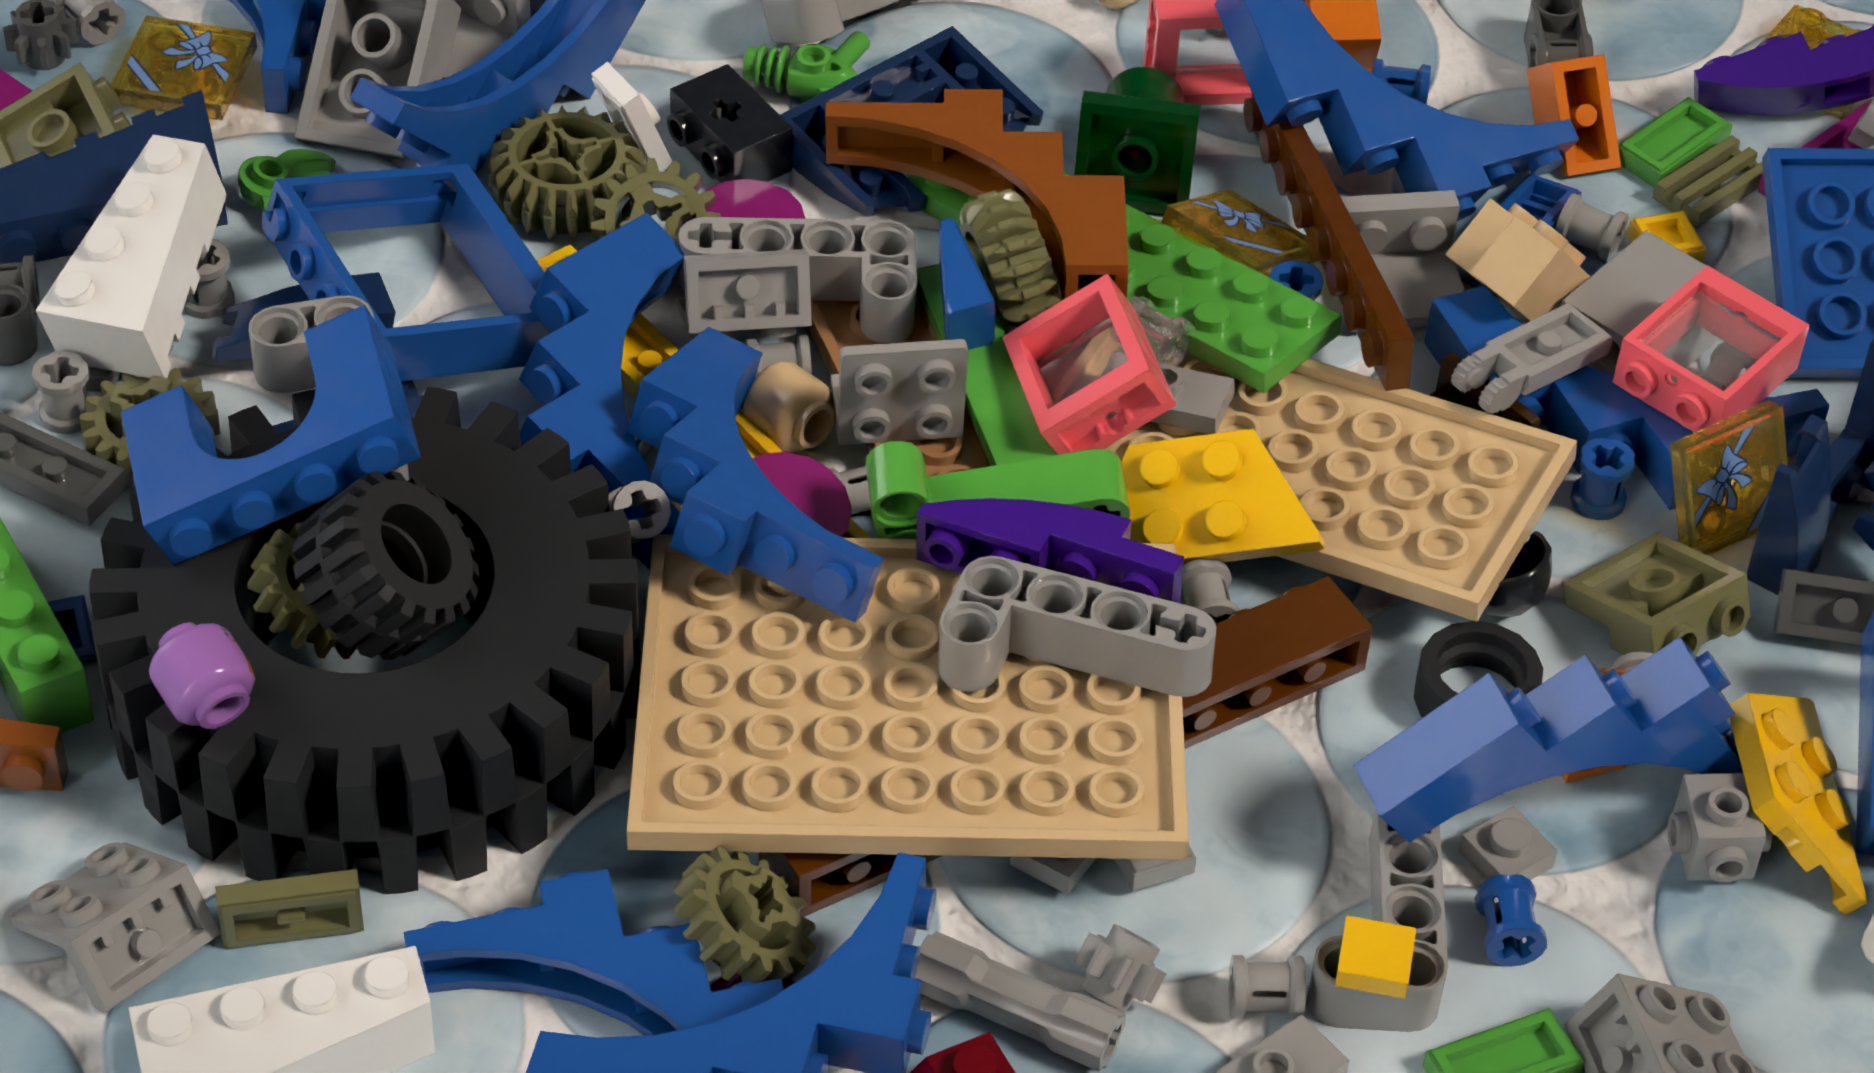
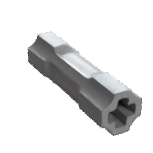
M937 931L932 935L928 934L920 946L919 963L915 979L921 980L922 995L954 1009L969 1010L1044 1043L1050 1051L1098 1072L1102 1067H1107L1116 1051L1119 1038L1125 1027V1012L1079 992H1067L990 959L983 951Z

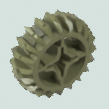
M561 105L558 113L548 114L538 109L535 119L518 117L515 128L502 129L501 139L492 144L490 168H488L489 187H492L493 200L500 210L507 215L510 224L522 223L527 235L543 230L546 232L549 241L557 234H569L574 242L577 234L588 232L597 238L592 233L591 222L605 219V216L595 210L594 201L595 198L611 199L612 196L607 189L606 180L612 178L621 184L627 181L625 165L631 164L638 174L647 172V162L644 159L643 150L638 148L631 134L627 131L624 125L625 122L617 121L612 123L607 112H602L596 116L589 115L586 106L578 112H566ZM631 198L626 202L619 214L617 228L621 218H628L631 215L634 206Z
M1009 188L997 193L995 190L978 195L976 200L964 203L959 216L961 223L959 228L994 298L995 311L1005 334H1008L1062 301L1057 286L1058 280L1051 264L1052 259L1049 257L1045 246V239L1042 238L1037 220L1033 219L1030 207L1024 202L1023 197Z

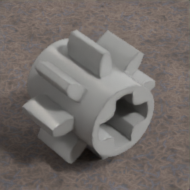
M1113 924L1106 938L1100 934L1096 936L1089 932L1074 960V963L1085 968V972H1087L1080 987L1104 1003L1127 1012L1134 998L1141 1002L1145 1000L1151 1003L1167 973L1154 967L1155 964L1153 962L1160 948L1138 934L1116 924Z

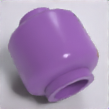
M187 622L167 631L159 641V649L153 655L148 671L153 685L174 718L189 726L201 725V727L206 729H214L226 725L242 714L249 705V694L252 692L255 682L252 666L231 633L226 628L214 623L195 625L194 623Z

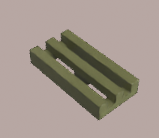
M1731 135L1658 181L1653 198L1672 212L1684 211L1692 226L1697 228L1758 189L1763 174V163L1756 162L1758 152L1748 147L1742 152L1738 150L1740 140ZM1740 171L1744 173L1720 188L1721 183ZM1702 195L1708 196L1692 207L1688 205Z
M357 869L215 886L223 947L227 949L364 931Z

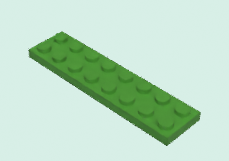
M911 174L907 177L928 198L926 209L921 211L940 221L953 218L954 222L956 221L960 227L959 216L964 203L976 200V198L956 188ZM1125 204L1128 247L1127 300L1135 309L1144 330L1262 393H1265L1341 334L1342 314Z

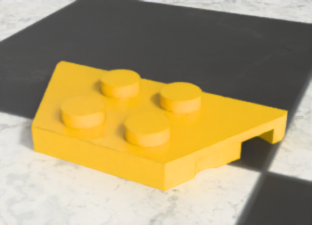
M1253 428L1128 445L1121 462L1130 507V540L1140 543L1175 544L1176 554L1184 556L1183 566L1196 559H1218L1222 562L1325 550L1322 536Z
M1746 693L1730 703L1735 714L1729 719L1752 810L1772 834L1776 835L1784 843L1789 853L1806 873L1819 865L1829 874L1833 889L1832 903L1840 912L1848 915L1866 905L1868 900L1847 826L1852 821L1851 814L1845 801L1838 793L1833 774L1837 771V762L1832 751L1824 741L1815 704L1809 698Z

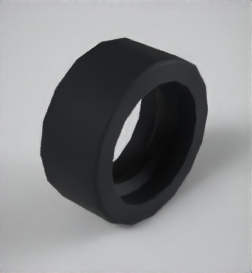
M1469 621L1455 623L1434 633L1422 648L1413 698L1420 716L1423 718L1458 694L1441 679L1440 675L1452 668L1463 666L1487 668L1502 675L1514 688L1519 687L1526 695L1542 684L1543 666L1536 650L1516 632L1499 624Z

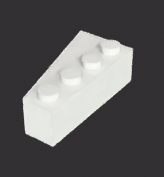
M152 135L35 310L55 351L67 350L76 352L90 367L145 378H151V376L168 377L171 368L168 354L172 342H179L185 325L182 311L187 296L195 294L200 279L197 265L201 254L209 251L227 196L204 143Z
M416 946L128 1007L141 1073H390L435 1053L431 1002Z

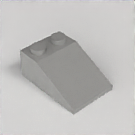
M326 0L294 138L300 141L406 159L407 156L397 150L402 141L367 123L365 119L370 110L351 100L350 96L361 77L386 86H418L441 80L449 64L461 7L453 0Z

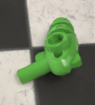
M854 31L837 50L820 44H807L798 47L792 57L788 45L783 46L780 55L776 46L771 48L769 55L765 44L761 45L760 48L749 46L744 59L743 79L754 81L755 85L759 86L765 77L767 88L772 87L775 82L777 93H781L786 86L788 95L795 96L804 103L856 76L857 74L851 66L869 49L870 40L863 32Z

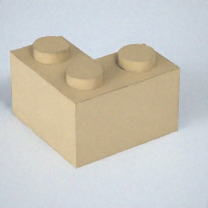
M1491 198L1445 254L1529 321L1560 307L1565 297L1591 277L1580 267L1586 257L1569 244V241L1541 219L1538 221L1515 202L1507 211Z

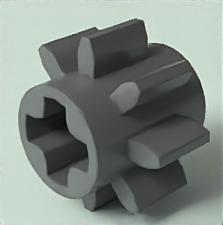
M29 0L22 3L16 11L10 12L12 25L3 27L6 49L7 51H16L18 64H26L29 68L35 70H50L61 65L65 58H71L70 44L78 42L75 18L65 17L63 5L57 6L50 0Z

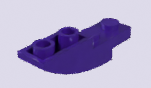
M1874 25L1869 29L1850 36L1836 35L1830 37L1817 48L1811 50L1802 32L1785 38L1782 36L1771 37L1761 42L1755 49L1733 57H1716L1704 64L1702 68L1694 70V100L1707 109L1725 113L1787 115L1820 111L1874 97Z
M962 499L922 504L917 512L916 560L962 574L970 562L980 557L997 556L1180 603L1184 556L1130 540V519L1060 503L1025 499Z

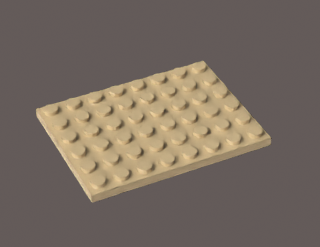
M658 534L653 537L627 821L628 850L713 851L717 846H722L727 852L897 855L899 852L910 855L1187 860L1189 834L1182 697L1009 652L997 679L985 689L967 692L948 686L941 679L938 671L939 623L942 612L961 574L916 560L917 539L844 538L884 558L866 613L854 623L741 566L736 567L727 576L671 548L670 544L673 535ZM1143 543L1176 554L1175 544Z

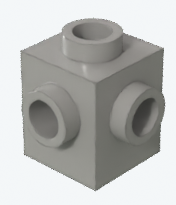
M1743 773L1683 775L1674 810L1668 820V841L1671 852L1681 855L1686 880L1733 882L1741 879H1754L1762 852H1768L1771 848L1772 832L1752 810Z

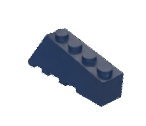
M202 90L182 97L183 106L160 115L156 114L154 108L131 117L132 126L100 138L97 132L94 131L74 139L75 145L70 150L50 157L46 153L41 152L0 168V264L22 262L24 255H34L35 262L73 255L152 135L204 143L222 182ZM225 202L217 226L228 224Z

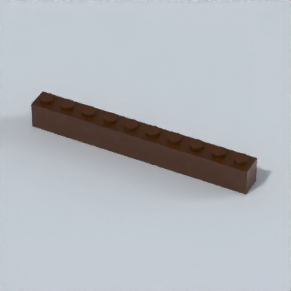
M1329 576L1305 586H1295L1287 590L1280 597L1252 609L1239 610L1228 619L1216 624L1211 683L1206 690L1197 695L1182 697L1185 749L1365 670L1373 627ZM759 852V861L764 858L769 863V870L778 877L786 876L790 880L789 886L786 889L791 897L804 898L806 905L800 910L801 917L810 915L885 882L897 855ZM915 855L925 857L926 863L941 857L940 855Z

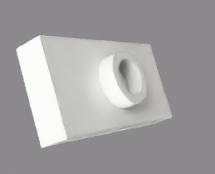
M606 62L591 74L593 76L592 81L612 121L625 122L624 125L627 131L631 134L638 148L643 150L646 162L648 163L649 158H655L659 171L663 172L671 165L672 160L655 127V124L661 120L658 112L643 93H638L609 62Z

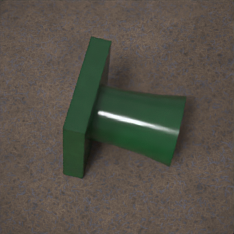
M1134 67L1121 72L1111 81L1106 93L1084 91L1081 102L1074 175L1124 176L1125 204L1142 212L1187 217L1201 105L1185 103L1184 94L1176 80L1164 71L1152 67Z

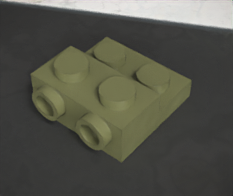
M80 62L0 111V165L5 167L41 152L52 157L70 150L75 145L74 139L94 131L101 138L132 126V124L123 112L117 115L114 114V111L123 105L107 79L103 76L95 81Z
M1658 532L1563 583L1565 605L1609 626L1611 649L1623 655L1641 651L1656 653L1678 637H1681L1690 649L1697 654L1700 646L1722 635L1732 637L1739 634L1744 629L1748 619L1751 618L1747 573Z

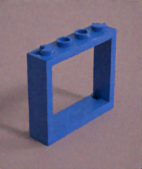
M468 163L275 179L267 211L262 213V227L266 238L272 241L287 264L290 275L294 280L298 281L309 300L334 296H354L361 298L369 304L376 323L392 346L401 381L525 367L536 342L552 333L529 308L530 302L545 272ZM440 222L504 316L386 328L323 233Z

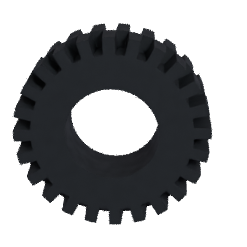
M426 388L414 418H411L421 458L408 463L409 479L413 477L424 483L426 490L431 494L436 492L446 502L445 507L452 515L456 513L464 525L461 529L465 537L471 539L475 550L471 556L479 566V578L474 581L478 587L476 600L469 604L471 609L464 616L473 623V626L456 642L425 660L405 667L374 673L324 671L302 665L278 654L267 646L279 633H273L269 629L275 617L271 612L262 613L255 611L253 605L261 593L248 589L247 583L255 572L250 566L264 544L269 542L275 531L281 529L289 534L295 523H302L310 517V514L336 495L173 565L143 527L136 487L134 485L129 491L133 521L111 517L100 540L105 568L92 569L89 580V595L94 621H91L93 638L117 757L127 780L139 777L144 806L162 826L182 815L188 847L212 862L238 838L246 877L257 881L279 879L296 850L306 852L310 875L352 870L354 857H379L385 894H399L418 890L417 852L440 847L456 881H460L487 871V828L494 826L523 854L548 838L547 800L574 816L583 810L595 796L594 764L615 769L626 748L625 718L635 719L639 698L638 575L636 559H632L631 529L623 509L609 511L608 483L593 464L571 473L569 442L559 434L546 428L521 446L518 412L492 401L468 430L461 428L457 392L443 388ZM316 389L292 394L294 428L278 433L257 405L228 416L232 454L227 456L216 448L218 458H248L280 444L306 418L313 404ZM187 622L194 623L195 625L214 623L226 628L252 666L255 682L252 692L249 694V705L242 714L226 725L214 729H206L201 727V725L189 726L178 722L152 683L148 671L152 657L159 649V641L167 631L179 624Z

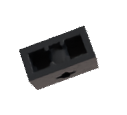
M728 64L670 88V115L667 117L669 133L678 146H685L701 163L704 171L711 179H717L720 183L740 179L769 182L792 171L793 127Z

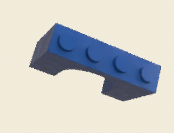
M365 305L303 331L316 382L314 401L309 413L300 426L280 444L263 453L242 459L218 458L211 425L182 385L121 411L143 527L173 565L337 495L368 473L378 471L385 474L421 458L392 346Z

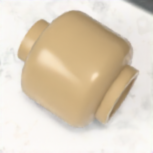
M780 361L757 372L743 402L742 412L744 416L753 422L783 452L797 453L819 445L828 436L835 421L831 389L821 380L793 362Z

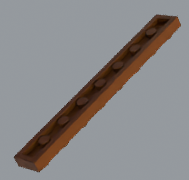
M1252 93V97L1246 98L1244 101L1243 112L1248 132H1255L1259 140L1262 160L1265 164L1270 163L1275 172L1279 194L1281 196L1287 195L1292 205V216L1295 226L1298 229H1304L1308 237L1311 257L1314 262H1320L1325 271L1327 288L1332 297L1338 296L1343 306L1346 327L1350 332L1355 331L1361 342L1365 365L1368 368L1374 367L1385 391L1409 388L1414 336L1304 126L1293 127L1287 121L1267 127Z

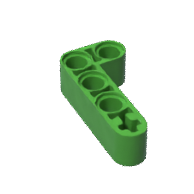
M904 441L886 442L873 448L866 456L865 466L871 515L877 538L917 539V512L922 504L962 499L997 498L1052 502L1097 510L1127 519L1130 518V507L1122 462L1118 455L1104 449H1089L929 477L927 476L923 454L912 443Z

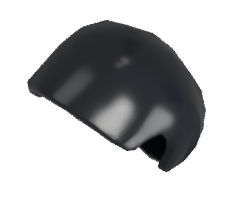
M1534 531L1530 535L1529 540L1525 542L1505 577L1499 583V587L1483 613L1507 618L1520 616L1544 599L1552 576V548L1542 533Z

